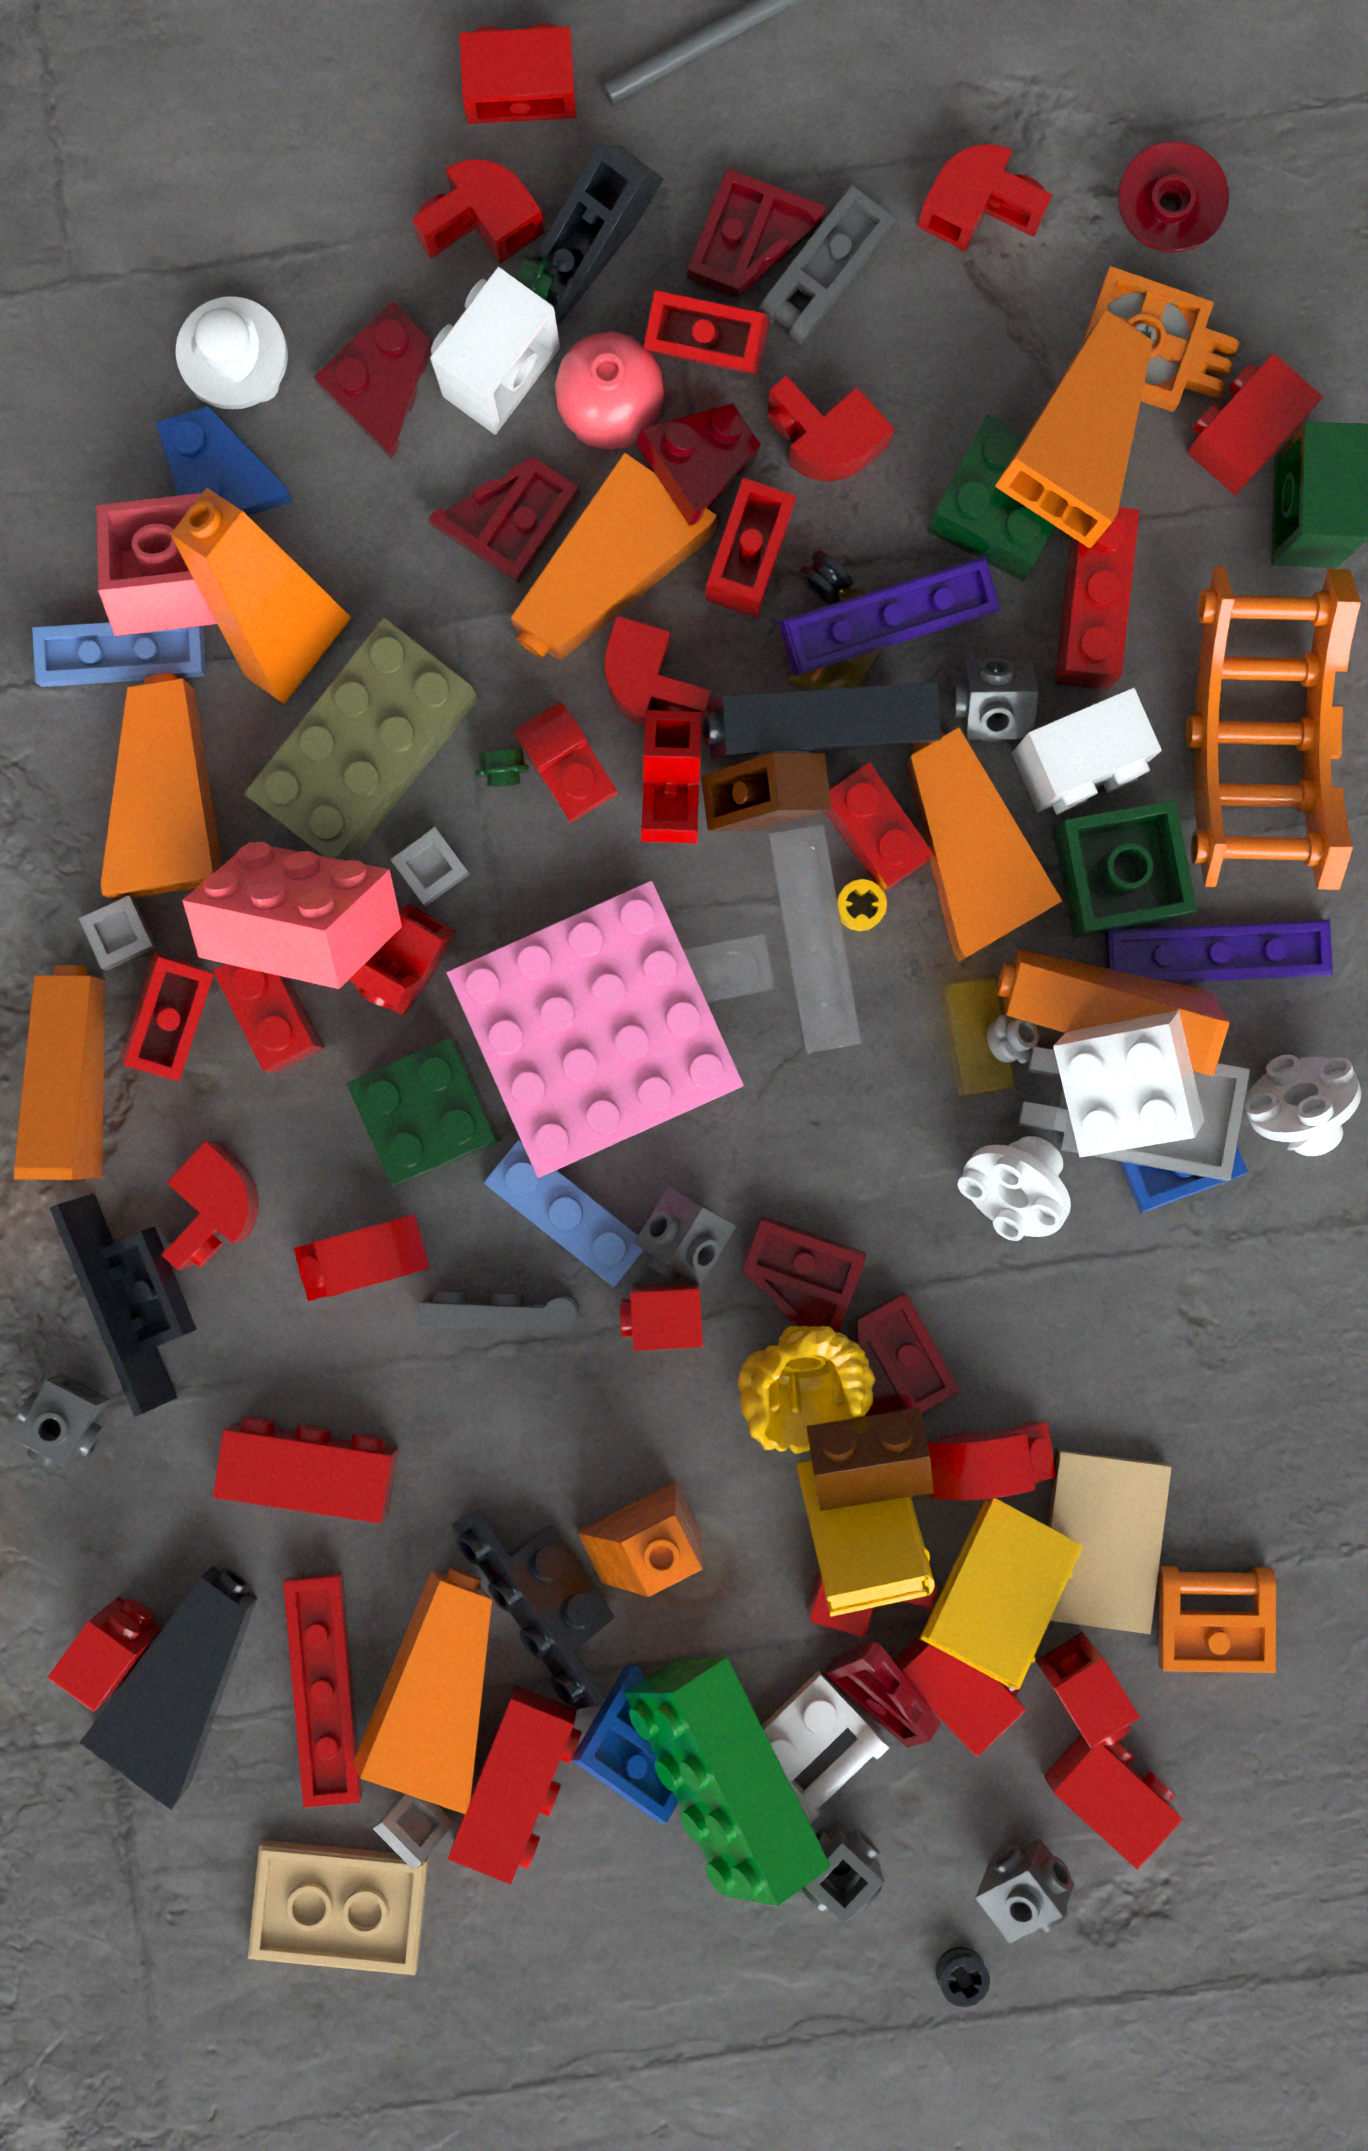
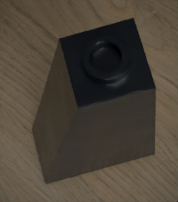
M938 682L721 696L708 700V710H705L702 714V736L704 743L711 746V757L757 755L772 752L792 753L900 747L941 740Z
M212 1566L199 1578L79 1743L169 1811L173 1809L191 1784L257 1598L248 1592L250 1586L247 1581L227 1568L219 1571Z

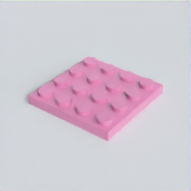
M652 881L447 972L537 1178L744 1087Z

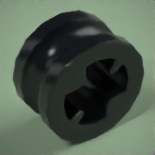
M816 551L811 558L813 561L812 566H803L798 571V575L811 592L824 602L832 605L840 600L838 592L841 589L849 590L853 585V580L848 572L832 557L822 551Z
M956 1947L942 1954L937 1962L936 1977L942 1994L948 2002L958 2007L967 2008L982 2001L989 1991L990 1977L978 1953L970 1948ZM961 1966H964L968 1973L977 1971V1975H970L973 1984L963 1989L957 1981L949 1983V1979L956 1980L953 1971Z

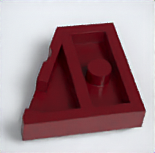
M727 168L688 265L687 278L738 298L822 223L826 206Z
M392 301L316 374L314 379L317 385L392 458L398 451L400 445L398 438L407 412H411L418 393L417 384L420 375L426 370L433 344L431 339Z
M733 403L642 428L636 445L689 526L697 524L710 503L716 497L720 498L726 492L736 475L742 474L754 461L761 446Z
M532 456L509 469L505 477L499 480H489L473 489V495L445 511L442 507L434 511L428 520L432 527L516 583H519L580 494L579 487Z
M761 1215L742 1272L761 1291H765L775 1301L776 1306L791 1322L794 1320L799 1326L807 1327L828 1326L839 1333L867 1255L866 1252Z
M905 1292L856 1318L857 1344L865 1352V1357L869 1360V1367L876 1379L872 1387L873 1403L865 1416L920 1408L921 1413L961 1392Z
M876 1641L835 1656L823 1673L825 1677L907 1748L930 1742L941 1725L936 1715L884 1648Z

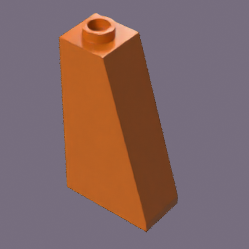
M1107 309L1083 341L995 485L996 488L1088 548L1093 546L1118 513L1153 344L1152 339Z
M624 453L512 615L511 620L514 629L519 633L516 641L527 651L541 659L548 653L559 661L563 660L706 544L716 532L717 515L706 508L698 523L689 526L657 475Z
M206 488L196 502L188 509L186 515L172 531L171 536L244 676L285 705L352 617L242 510Z
M162 673L150 675L143 679L144 685L127 687L101 876L102 895L115 901L128 895L140 898L196 889L207 876L213 874L222 866L196 691L183 678L177 679L175 674Z
M958 727L944 735L940 728L941 740L912 745L916 753L910 756L905 767L924 841L934 854L929 861L952 952L957 961L960 962L1062 902V899L961 729Z
M1018 948L1015 952L1013 964H1003L997 984L996 994L997 996L1004 997L1003 1003L1007 1016L1064 1033L1179 1010L1192 1069L1195 1072L1214 1076L1230 1023L1212 991Z
M55 965L53 966V975H34L14 1163V1179L76 1180L103 1178L105 980L88 976L87 966Z
M676 1481L577 1531V1535L601 1582L616 1588L650 1597L703 1569L701 1529Z
M450 1567L447 1575L431 1570L353 1764L359 1777L363 1780L466 1814L471 1799L492 1599L479 1587L480 1578L463 1570Z

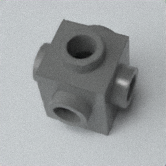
M994 657L983 661H965L963 683L954 684L952 707L953 716L962 717L967 740L980 739L985 742H998L1003 739H1023L1028 732L1034 730L1039 690L1032 660L1008 661L1003 658Z
M668 1186L634 1244L653 1256L648 1266L665 1277L677 1282L681 1274L702 1284L737 1226L697 1201Z
M64 1374L46 1379L39 1394L32 1392L19 1411L17 1422L22 1424V1427L15 1442L29 1448L27 1455L31 1459L51 1468H58L59 1465L66 1467L81 1459L82 1455L88 1458L94 1452L103 1436L105 1427L99 1425V1422L111 1398Z
M837 1821L827 1833L824 1830H819L815 1833L831 1867L803 1887L802 1890L819 1910L824 1913L830 1910L846 1925L858 1911L861 1912L872 1904L884 1884V1878L879 1860L877 1859L880 1851L876 1845L859 1829L855 1828L850 1833ZM842 1860L848 1863L843 1868H835Z
M1038 1839L1021 1849L1018 1845H1012L1003 1850L994 1859L992 1864L988 1865L975 1899L1010 1944L1038 1929L1041 1932H1048L1058 1926L1067 1915L1066 1908L1074 1882L1071 1880L1070 1873L1064 1862L1059 1857L1053 1856L1043 1841Z

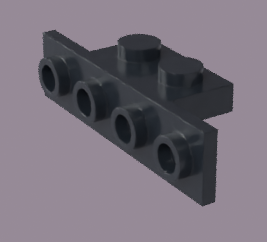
M94 1193L50 1207L59 1235L63 1240L78 1277L80 1287L85 1294L100 1331L102 1341L107 1348L134 1417L177 1399L178 1397L157 1346L197 1330L173 1269L170 1263L162 1256L165 1250L155 1226L139 1231L114 1243Z
M479 1510L461 1517L451 1524L458 1534L457 1544L462 1554L472 1564H478L489 1580L488 1590L493 1600L504 1611H510L522 1629L519 1634L524 1646L533 1656L541 1658L553 1675L551 1683L557 1695L568 1705H573L576 1710L598 1706L606 1698L574 1651L615 1617L553 1525L543 1528L508 1555Z

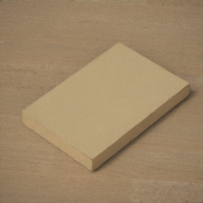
M1057 1449L1056 1477L1053 1480L1048 1527L1083 1545V1549L1072 1571L1073 1578L1068 1580L1050 1621L1151 1634L1172 1468L1170 1465Z
M262 1840L258 1852L248 1959L416 1975L429 1856H427L422 1864L411 1869L395 1852Z

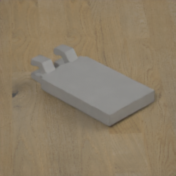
M1033 1047L1027 1072L1061 1078L1055 1051ZM1217 1063L1214 1076L1193 1071L1204 1122L1195 1138L1091 1156L1218 1180H1231L1250 1069ZM1063 1086L1059 1107L1025 1101L1021 1104L1018 1120L1019 1127L1054 1132L1052 1143L1060 1144V1150L1078 1153Z

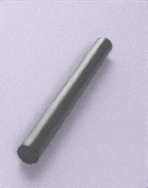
M752 0L602 84L603 91L610 104L613 105L801 0Z

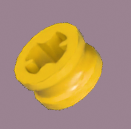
M865 879L854 880L847 884L837 897L835 906L837 916L841 923L851 930H870L881 921L886 913V895L882 888L873 881ZM853 892L859 897L864 896L867 892L871 894L876 901L870 906L871 909H876L875 915L870 919L864 914H860L856 918L850 916L847 908L851 907L852 902L846 901L848 895Z

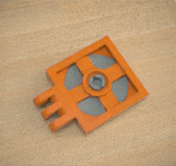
M1112 266L1109 267L1083 338L1084 341L1107 309L1152 339L1153 344L1141 402L1173 413L1179 405L1184 388L1210 397L1217 398L1222 396L1225 383L1218 378L1206 375V373L1218 377H1227L1230 373L1232 362L1227 358L1213 354V352L1232 357L1236 355L1240 344L1233 337L1206 328L1214 305L1213 301Z

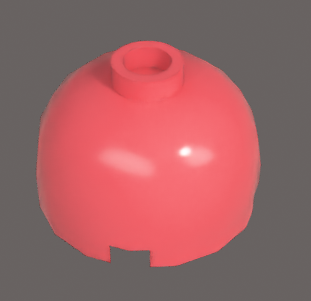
M615 331L592 333L574 343L561 360L555 382L558 413L564 424L566 423L567 427L576 434V438L588 446L603 450L628 448L637 442L642 428L656 425L660 419L665 400L662 371L652 353L643 348L644 345L633 336Z

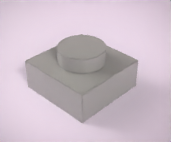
M436 827L390 859L425 907L470 875Z
M130 895L79 918L99 965L103 970L108 971L158 948L135 897Z
M402 1793L375 1825L373 1830L411 1869H414L423 1863L455 1822L439 1805Z

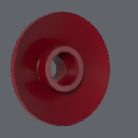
M1179 141L1158 143L1140 152L1127 166L1118 189L1119 212L1128 231L1145 246L1167 253L1189 251L1207 242L1221 226L1229 206L1228 182L1218 162L1205 150ZM1164 199L1174 201L1178 211L1170 212L1165 210L1160 205V201Z

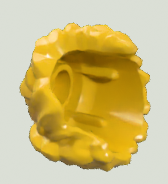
M789 1326L779 1337L777 1346H768L766 1350L755 1351L747 1357L741 1366L737 1382L738 1389L741 1392V1412L747 1421L749 1435L759 1441L764 1450L776 1448L779 1452H783L789 1447L794 1454L810 1450L806 1426L865 1417L873 1403L872 1387L876 1379L869 1367V1360L865 1357V1352L857 1343L850 1341L847 1336L835 1332L828 1326Z

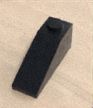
M598 144L533 259L539 262L543 258L547 259L548 266L546 271L555 275L546 301L554 307L557 325L563 322L634 230L664 178L621 145Z

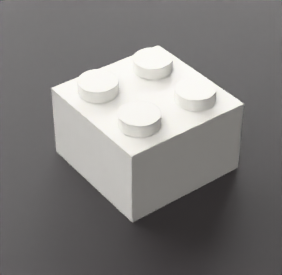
M500 267L495 270L488 281L481 279L474 285L465 302L466 311L454 326L447 324L439 332L431 347L433 355L430 357L442 396L494 435L498 433L560 349L554 307Z
M1132 688L1028 732L1013 750L1012 755L1037 813L1053 807L1056 815H1059L1086 803L1087 798L1097 794L1096 788L1104 785L1108 794L1138 781L1137 777L1150 771L1147 763L1162 750L1135 688Z
M1179 1010L1068 1031L1053 1046L1079 1157L1196 1137L1204 1122V1117Z

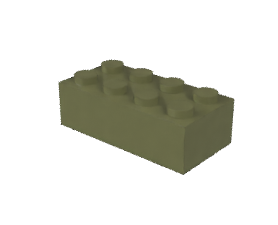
M383 617L245 791L244 795L322 856L345 861L352 860L478 701V697L468 682Z

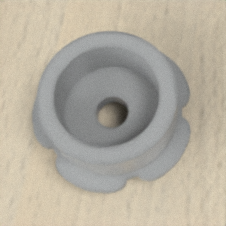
M1006 1012L1005 1015L998 1016L996 1021L992 1022L987 1030V1042L993 1055L1005 1063L1016 1060L1020 1063H1026L1031 1060L1033 1047L1037 1045L1039 1039L1036 1025L1007 1016Z

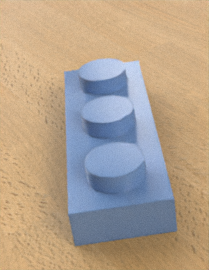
M110 623L32 627L35 683L41 687L143 681L147 676L162 673L175 674L177 678L206 677L204 626L114 636Z
M521 1140L514 1144L484 1182L487 1187L612 1287H615L643 1252L642 1248L634 1244L639 1236L635 1231L560 1171L556 1170L537 1178Z

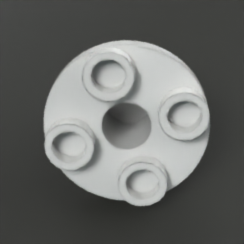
M229 296L210 300L196 308L187 317L177 337L176 360L184 381L198 399L218 408L243 409L260 402L269 401L275 397L286 371L288 348L285 336L278 322L267 309L252 300Z
M1289 1054L1271 1060L1266 1066L1267 1073L1252 1086L1246 1097L1245 1110L1253 1129L1265 1138L1290 1142L1287 1150H1294L1305 1156H1318L1334 1149L1343 1137L1342 1124L1352 1116L1361 1100V1087L1351 1062L1343 1057H1306L1298 1059L1296 1056Z
M1026 1136L1008 1146L988 1145L978 1149L966 1163L963 1174L958 1180L960 1192L972 1200L976 1207L993 1221L996 1232L1008 1240L1019 1241L1024 1235L1031 1237L1051 1235L1061 1228L1070 1213V1197L1065 1185L1058 1177L1063 1169L1062 1156L1053 1144L1040 1137Z

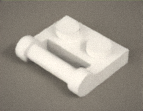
M820 1670L761 1725L810 1825L822 1814L819 1808L870 1758L874 1756L876 1759H879L890 1748V1745L878 1730ZM848 1727L858 1739L808 1788L803 1790L794 1779Z

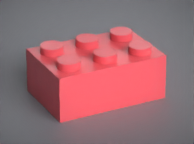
M249 842L241 847L230 860L216 872L207 876L201 885L182 900L199 958L340 989L402 927L390 869L366 865L356 860L345 861L320 856L310 851L299 852L274 847L264 842Z

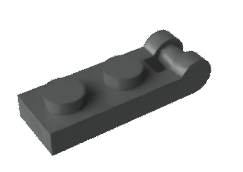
M851 185L761 303L758 312L765 313L771 319L770 323H774L777 320L790 330L788 336L800 346H804L815 333L822 319L893 229L896 217ZM797 290L811 300L804 311H801L789 301Z
M434 1290L433 1299H425L419 1303L418 1326L559 1332L566 1331L575 1323L579 1315V1304L575 1298L568 1294H558L551 1298L547 1304L523 1303V1293L490 1292L489 1302L467 1301V1291Z

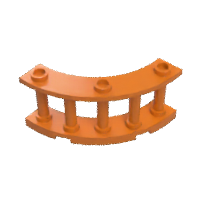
M1214 566L1210 589H1202L1200 592L1198 620L1199 623H1204L1198 668L1195 715H1189L1187 718L1185 741L1187 748H1194V797L1197 830H1194L1192 834L1191 860L1193 864H1201L1205 887H1216L1223 859L1303 860L1305 866H1312L1317 889L1340 890L1353 845L1347 822L1343 788L1332 787L1331 759H1339L1342 755L1343 706L1332 705L1335 673L1336 671L1347 672L1352 638L1361 604L1350 569H1327L1322 591L1314 592L1313 597L1233 595L1226 566ZM1230 618L1311 620V624L1315 626L1311 653H1304L1302 658L1224 657ZM1221 680L1300 681L1302 687H1307L1305 717H1300L1297 723L1219 721ZM1218 743L1296 745L1298 751H1304V779H1300L1297 785L1219 783ZM1221 806L1296 807L1298 813H1305L1307 833L1304 838L1225 836Z

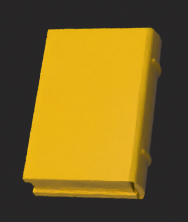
M812 1460L796 1463L831 1617L928 1596L932 1593L935 1585L929 1564L930 1553L924 1546L911 1497L821 1511Z
M992 1498L990 1502L984 1500L919 1639L1008 1687L1020 1689L1031 1663L1036 1661L1034 1656L1069 1579L1073 1578L1072 1571L1083 1549V1545L996 1498Z

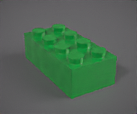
M727 1657L677 1658L624 1692L632 1708L629 1710L631 1723L637 1733L645 1740H648L657 1758L654 1763L656 1773L663 1785L674 1793L683 1811L680 1813L682 1826L688 1836L699 1844L708 1862L705 1865L706 1874L711 1884L720 1894L725 1897L779 1906L831 1867Z

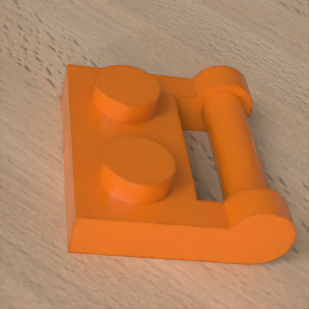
M1159 1566L1157 1593L1159 1597L1158 1666L1162 1671L1276 1673V1578L1272 1567H1253L1251 1573L1179 1572L1177 1566ZM1180 1594L1252 1595L1253 1611L1180 1610Z

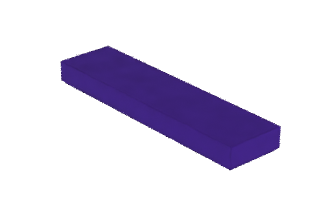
M986 556L784 619L778 621L793 676H797L999 611L1000 606Z
M1330 919L1125 929L1105 932L1107 968L1173 983H1195L1333 975Z

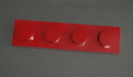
M343 1572L287 1577L283 1581L303 1808L360 1803L363 1796L362 1782L353 1764L359 1748Z

